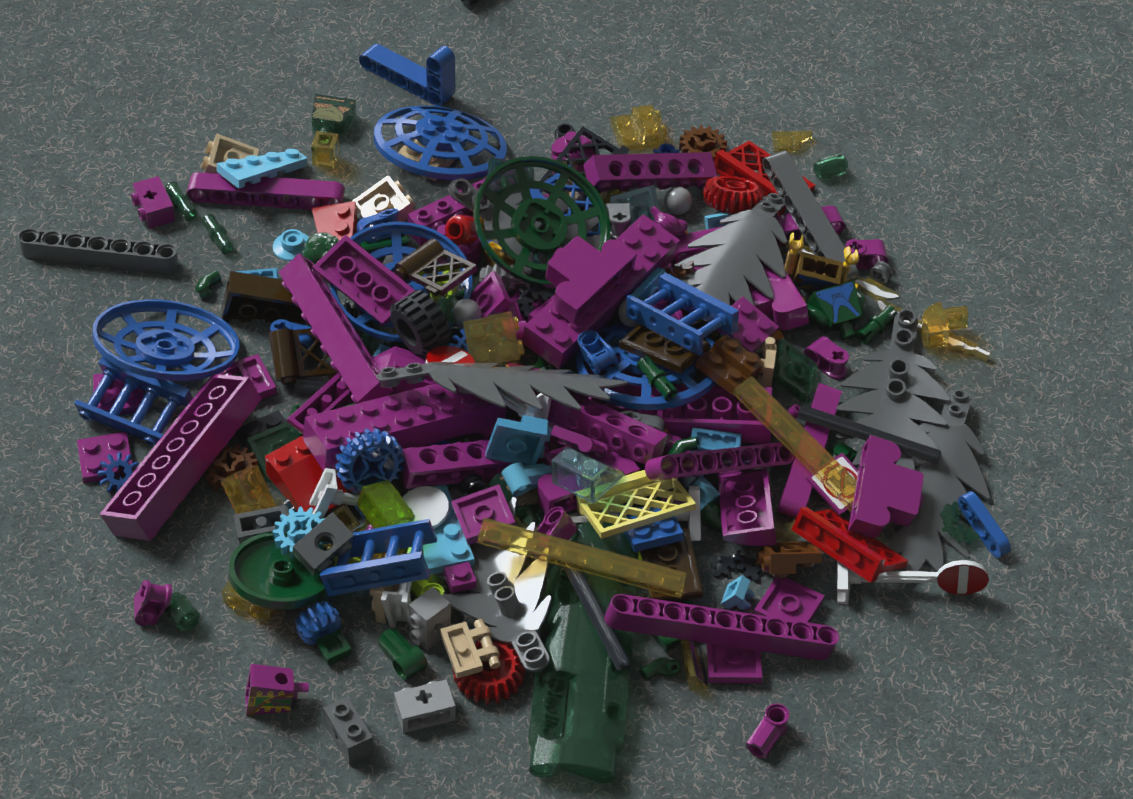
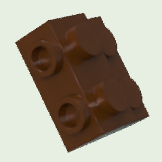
M726 334L713 344L710 351L698 358L694 366L733 395L758 376L764 363L758 354L749 352L738 339L731 338Z
M809 541L777 542V545L760 546V550L756 552L757 565L762 566L763 572H769L776 578H786L788 574H796V564L800 567H813L814 563H822V552Z

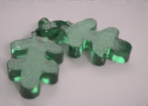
M954 501L951 505L947 503L943 507L944 510L940 512V517L944 520L942 531H947L948 534L954 536L958 543L965 540L966 544L970 545L973 541H977L980 536L978 533L972 532V527L969 526L966 530H963L964 526L962 524H959L956 528L954 527L959 522L958 517L962 512L957 510L959 507L958 502Z

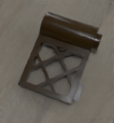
M430 239L396 263L394 273L407 284L414 281L424 286L426 291L434 296L438 294L444 296L477 272L478 269L476 264L444 250L443 246L436 239ZM444 260H448L451 262L446 264H440ZM463 268H465V270H463V271L454 272V270H456V269H463ZM450 270V273L438 275V272ZM433 273V276L422 277L425 274ZM448 281L443 286L437 284V282Z
M312 328L298 330L278 329L269 333L276 381L281 382L282 385H292L296 382L297 378L328 375V380H331L338 373L334 368L324 363L328 355L321 360L311 353V350L317 343L322 345L321 341L312 334ZM307 335L315 341L309 350L300 344L299 336ZM307 356L319 364L313 371H304L303 361Z

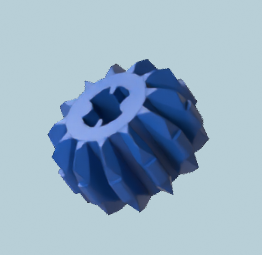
M121 452L117 453L116 461H114L111 454L107 455L110 464L103 461L100 462V466L106 469V471H98L97 476H106L107 478L101 480L99 484L104 486L110 483L106 490L108 493H111L114 487H117V493L134 472L132 470L139 466L138 462L128 464L131 461V455H127L125 461H123ZM115 468L117 471L119 468H123L126 477L124 479L120 477V480L114 479L115 474L112 471Z
M317 602L314 606L307 607V610L300 612V617L295 620V627L299 637L303 639L304 643L314 645L315 640L341 627L338 611L332 604L322 602L321 604Z

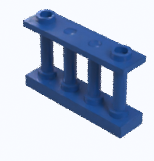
M667 273L659 276V291L644 301L632 295L626 297V317L697 355L703 353V338L716 329L720 328L730 334L738 331V309ZM664 299L672 303L661 311L652 307ZM681 309L690 312V314L680 320L671 317V315ZM700 318L709 322L698 330L689 326Z
M102 356L98 362L104 375L88 403L76 399L74 405L79 412V416L84 420L90 422L95 420L119 431L127 432V434L142 439L147 445L153 447L163 436L162 432L176 407L181 405L187 407L193 397L188 388L168 380L154 379L129 372ZM117 379L125 383L109 412L97 408L112 381ZM137 388L145 390L146 395L131 421L119 417L133 390ZM160 396L167 399L168 403L153 429L141 426L140 424L155 398Z
M430 519L354 532L351 550L344 556L340 554L337 556L336 567L322 569L320 573V578L328 596L428 579L430 570L422 553V548L425 544L436 543L438 539ZM412 547L411 553L397 555L398 549ZM387 552L385 558L372 560L374 554ZM362 556L361 562L348 564L349 558Z

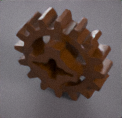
M702 125L699 126V129L692 126L691 131L684 130V135H680L679 151L681 153L711 152L714 162L716 152L720 150L726 152L727 140H724V134L719 135L718 129L712 131L711 126H708L707 129L703 128Z
M228 445L225 451H221L214 459V462L206 469L204 476L208 486L213 485L215 491L222 488L223 493H226L228 489H232L233 493H235L237 487L246 489V483H254L253 477H258V461L255 458L254 452L249 453L247 447L240 450L239 445H236L234 449H230Z

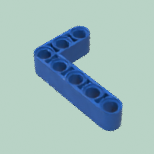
M373 44L359 56V63L364 69L435 106H442L455 94V55L447 46H441L427 58L426 68L379 44Z

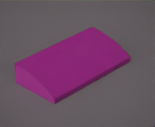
M346 235L312 267L314 271L381 325H385L392 320L390 316L391 306L415 291Z
M767 468L718 475L723 539L732 543L749 546L777 545Z

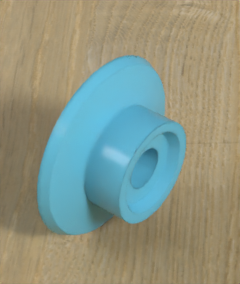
M296 229L286 230L274 241L273 251L279 258L291 261L299 253L303 255L304 244L309 237Z

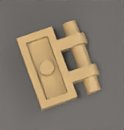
M772 337L766 338L762 346L763 358L760 359L764 365L759 373L763 375L758 374L757 387L772 386L777 350L775 339Z
M483 619L476 620L474 622L475 629L469 630L466 622L440 629L442 640L457 679L483 671L482 661L489 662L491 669H496L501 665L498 658L500 656L498 648L493 645L491 640V630L485 625ZM474 642H481L483 648L477 650Z

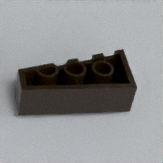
M230 271L222 302L221 319L229 323V319H241V323H251V319H265V323H273L279 319H286L289 322H306L301 316L302 310L291 299L293 297L292 293L282 285L283 279Z

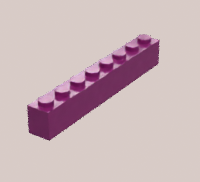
M299 253L279 271L284 280L282 285L292 293V301L302 310L301 316L312 326V334L321 341V349L332 359L330 363L341 374L342 378L340 380L343 385L352 392V400L358 404L388 396L393 390L392 388L381 387L380 381L377 380V375L381 371L323 277L313 270L314 263Z

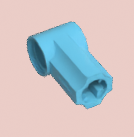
M519 462L506 467L502 471V476L512 495L520 496L531 489L538 488V480L541 476L553 474L554 472L550 465H545L544 463L523 466Z

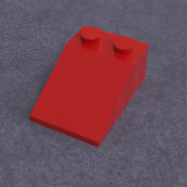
M303 436L265 456L266 473L286 499H289L297 512L299 507L303 508V512H307L311 507L314 512L316 506H311L309 501L324 471L303 441ZM336 474L337 490L348 493ZM330 504L326 514L340 506Z

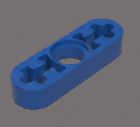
M972 491L958 497L959 509L990 553L995 558H1000L1009 553L1011 545L1008 538L979 497Z

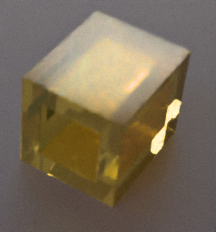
M316 131L311 145L312 166L335 168L340 154L339 134Z

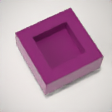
M469 562L444 567V577L451 593L476 588L477 581Z

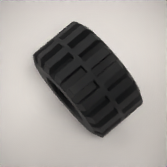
M415 290L391 306L390 316L397 334L403 343L416 355L426 357L431 349L443 346L450 341L451 331L443 311L425 292Z

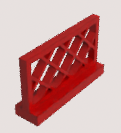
M747 141L728 152L724 150L716 152L714 166L718 175L737 176L757 182L763 187L764 196H768L771 193L778 194L767 174H762V171L765 170L761 162H763L765 157L771 156L769 153L751 141ZM749 149L755 154L744 153V151ZM745 160L756 161V164L747 163ZM803 177L811 192L815 190L816 185ZM784 206L782 208V211L778 212L777 215L783 214L786 210V206Z
M801 507L792 526V531L870 583L876 582L880 573L905 568L909 562L875 538L849 532V521L831 509L814 512L808 507Z

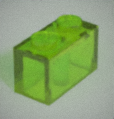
M389 480L363 486L357 506L374 529L414 521L415 515L412 509L407 506L398 490L394 488Z

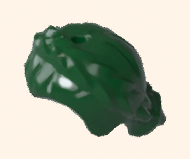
M327 232L314 233L304 244L303 256L315 265L339 240L336 236H332Z

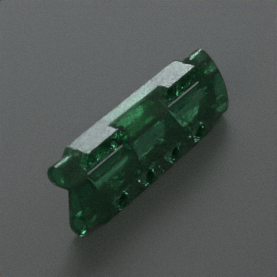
M589 521L575 523L577 530L567 544L580 567L582 551H584L582 571L606 614L611 599L615 595L624 594L626 591H630L634 595L637 594L640 561L635 558L636 552L633 551L624 532L601 539ZM602 523L603 528L614 525L612 523ZM553 556L549 562L545 598L551 596L552 600L546 619L541 626L540 640L550 657V662L543 670L536 672L528 735V743L531 747L529 772L535 777L546 778L553 775L558 769H562L595 782L610 783L615 780L617 756L620 754L624 744L631 664L627 670L618 671L580 599L577 603V593L558 557ZM614 629L631 661L634 632ZM568 680H570L564 737H562Z

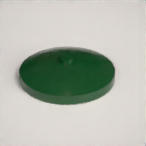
M273 532L262 533L245 540L233 551L230 557L229 580L232 587L241 597L255 605L270 609H295L310 605L327 593L320 578L321 572L319 571L313 576L296 557L291 559L290 552L283 555L281 548H276ZM323 545L324 551H327L328 549Z

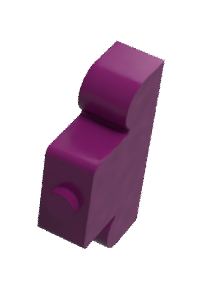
M578 236L572 239L564 248L557 249L553 257L548 261L546 279L556 286L553 303L554 309L572 324H575L634 269L637 253L618 240L604 242L600 252Z
M759 259L770 283L773 299H769L745 279L753 305L769 319L774 318V323L779 326L778 329L789 330L808 324L807 304L786 271V277L783 279Z
M870 435L862 447L848 527L849 532L875 538L882 533L889 521L907 527L916 517L918 510L923 504L924 495L921 494L923 473L896 465L900 459L901 451L891 441Z
M563 446L545 454V465H550L554 473L543 475L538 480L537 502L545 515L552 508L559 506L567 513L577 509L576 490L636 473L640 469L633 459L616 451H611L606 458H600L593 452L585 453L575 448Z

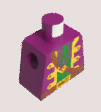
M250 664L245 690L246 716L290 712L293 699H308L309 684L294 683L293 670L291 668Z

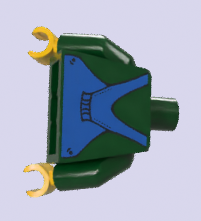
M854 281L813 292L807 300L808 317L820 327H823L826 332L839 329L843 340L851 339L856 336L852 325H855L862 317L866 298L857 289L858 284L854 283Z

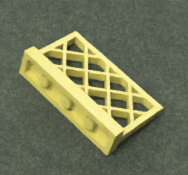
M645 470L576 490L578 513L581 516H586L601 539L696 510V503L678 479L651 481L646 476ZM657 496L668 498L667 502H662L655 499ZM674 500L685 502L681 505L672 504ZM634 503L644 505L643 510L633 508L632 505ZM650 507L662 509L658 512L649 511ZM610 511L621 513L619 517L608 515ZM627 514L638 516V518L632 520L625 517ZM603 522H608V523H613V524H614L613 526H610V527H606V528H603V527H602V523H603Z

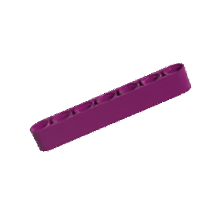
M197 172L190 176L186 195L192 202L312 210L314 207L343 203L345 187L343 184L335 181L260 177V182L252 184L248 181L245 182V187L237 188L220 174Z
M819 383L810 407L835 415L842 391ZM807 421L805 422L777 513L796 519L800 508L806 507L812 485L806 478L818 470L830 429Z
M779 442L670 454L648 460L645 465V473L651 481H665L774 468L792 463L795 458V451L790 443Z

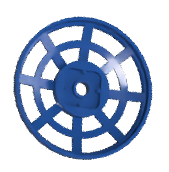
M439 106L399 108L382 116L374 128L373 140L381 155L406 171L429 178L442 180L480 178L490 174L497 166L503 164L506 158L507 144L504 137L495 127L479 117L452 108ZM431 113L444 114V115H447V116H446V117H443V116H439V115H435V114L432 115ZM419 114L424 117L419 121L408 119ZM457 117L469 122L470 124H463L462 122L457 121L456 119ZM395 124L397 137L386 142L381 133V126ZM402 125L416 126L415 131L404 134ZM469 131H479L481 140L470 136ZM486 132L491 133L500 143V151L488 144ZM417 139V141L422 145L426 146V148L414 143L411 140ZM467 142L477 145L473 149L464 151L463 147L467 145ZM403 143L408 148L423 155L420 161L416 162L394 151L392 147ZM484 149L496 156L489 162L474 167L469 160V157L478 155ZM432 157L460 159L464 168H442L428 164Z
M388 222L373 225L350 237L351 240L359 245L373 237L391 234L392 247L378 249L370 253V255L375 259L393 255V262L384 265L393 273L395 271V264L402 260V255H409L416 250L415 248L402 246L401 234L415 235L428 240L436 239L443 246L444 250L467 260L458 246L448 237L429 227L409 222ZM472 275L464 280L459 287H464L463 299L471 298ZM414 281L408 284L414 290H421L426 294L429 293L424 286ZM329 283L332 294L354 327L379 339L403 342L399 335L380 332L365 326L364 324L371 320L378 324L380 323L357 304L356 306L363 314L356 319L351 316L340 302L337 293L338 289ZM444 313L449 327L453 326L455 323L452 316ZM392 321L383 325L394 328Z
M145 299L120 303L103 311L93 324L92 339L102 356L124 370L154 379L189 381L208 378L213 374L222 373L231 367L236 361L239 352V339L236 332L227 322L202 308L176 301ZM139 312H166L167 316L165 322L146 321L137 323L131 314ZM176 315L196 317L208 322L211 326L200 333L193 328L175 323ZM118 317H122L128 325L121 329L115 337L102 331L107 323ZM150 328H162V329H156V330H149V331H146V332L143 330V329H150ZM175 331H179V332L188 334V335L192 336V338L189 339L187 336H185V335H183V334H181V333L175 332ZM132 332L138 336L136 343L123 340ZM219 332L228 341L231 350L216 352L215 346L209 337ZM99 337L113 343L115 352L119 357L106 349L99 340ZM202 343L208 353L194 352V345ZM121 347L135 350L137 356L127 357ZM230 357L222 364L206 369L211 366L215 359ZM192 359L206 360L198 367L189 364ZM146 362L156 366V369H151L138 363ZM180 367L186 371H166V369Z
M619 321L603 327L598 334L600 337L608 335L604 341L609 344L614 338L622 340L628 335L625 332L632 331L636 327L625 326ZM708 335L703 338V341L708 342V346L712 348L715 342ZM612 347L615 354H619L620 363L614 367L610 365L603 370L606 372L604 378H615L627 381L628 384L642 386L641 397L621 394L608 388L601 390L610 397V401H603L616 406L637 410H662L685 405L699 399L708 393L716 385V382L707 376L702 382L697 384L689 376L696 369L694 366L696 361L681 374L654 363L659 370L664 372L670 370L673 373L666 376L670 383L681 380L688 387V390L678 393L675 398H670V401H666L663 396L651 397L652 387L648 384L649 380L637 368V363L642 357L622 350L619 347ZM581 350L576 355V373L588 374L583 364L584 359ZM627 369L630 372L642 375V378L629 376L622 372Z

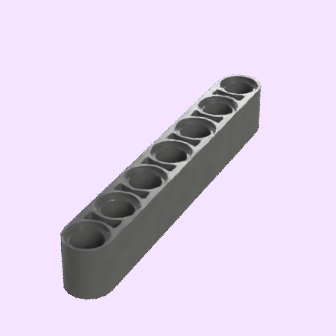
M781 151L763 159V168L814 255L844 262V245L788 152ZM855 264L850 265L851 270L844 283L858 280L859 274Z
M33 228L24 229L18 234L21 254L28 259L160 274H172L179 268L177 249L174 245L168 243Z

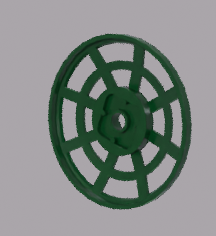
M526 156L508 160L497 166L486 177L475 198L474 224L483 248L501 269L514 278L528 284L540 287H556L550 281L528 277L522 274V270L525 266L538 271H547L548 264H537L527 259L531 252L543 253L548 262L553 257L555 249L560 245L565 247L571 241L566 238L568 225L577 223L578 237L586 241L585 220L598 216L601 234L598 250L601 252L604 242L610 240V220L600 194L581 173L571 166L554 159ZM524 167L544 168L555 171L560 176L555 185L542 181H527ZM515 169L518 183L508 187L499 197L488 188L500 175ZM568 179L574 182L586 194L594 208L581 212L575 201L563 191ZM530 189H540L550 194L547 200L532 198ZM520 191L523 202L515 209L507 204L505 200L510 195ZM483 196L494 205L492 212L493 230H482L480 206ZM558 198L568 205L573 212L572 215L564 216L562 211L555 205ZM500 210L512 217L511 228L500 229ZM534 222L542 223L544 230L537 229ZM515 237L518 243L523 246L520 254L517 255L504 239ZM487 240L498 241L502 249L516 261L513 268L507 265L494 252Z

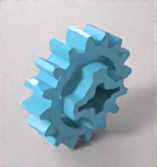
M299 507L298 512L289 509L288 516L281 514V522L274 523L273 537L276 548H281L283 555L290 552L291 559H294L295 556L292 554L293 545L325 519H322V513L319 511L313 514V508L311 507L307 512H303V508ZM321 542L318 544V547L324 551L323 544L328 545L329 542Z

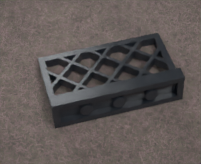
M582 126L556 160L573 168L574 164L584 165L591 158L585 157L584 150H594L595 155H600L599 149H606L612 153L611 155L628 154L630 149L624 145L617 148ZM582 135L591 140L592 144L582 145L580 137ZM579 151L581 158L571 159L569 152ZM547 170L540 181L545 182L557 172ZM585 171L579 172L586 177ZM576 191L577 201H587V196L584 192ZM578 206L581 212L585 211V207Z

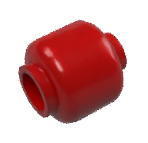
M455 215L451 217L445 226L446 237L456 245L465 246L473 244L478 239L474 218L468 215Z

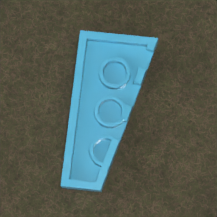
M287 149L285 152L280 153L268 152L262 156L250 155L245 159H227L226 162L217 163V172L237 188L245 187V182L250 181V183L254 184L260 182V177L263 176L269 178L276 177L278 171L288 173L306 167L307 157L296 149Z

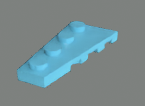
M447 485L433 486L445 493L449 501V514L446 520L434 529L438 539L437 542L423 545V555L430 570V575L444 572V567L469 562L470 566H474L475 559L470 546L467 545L452 508V499Z

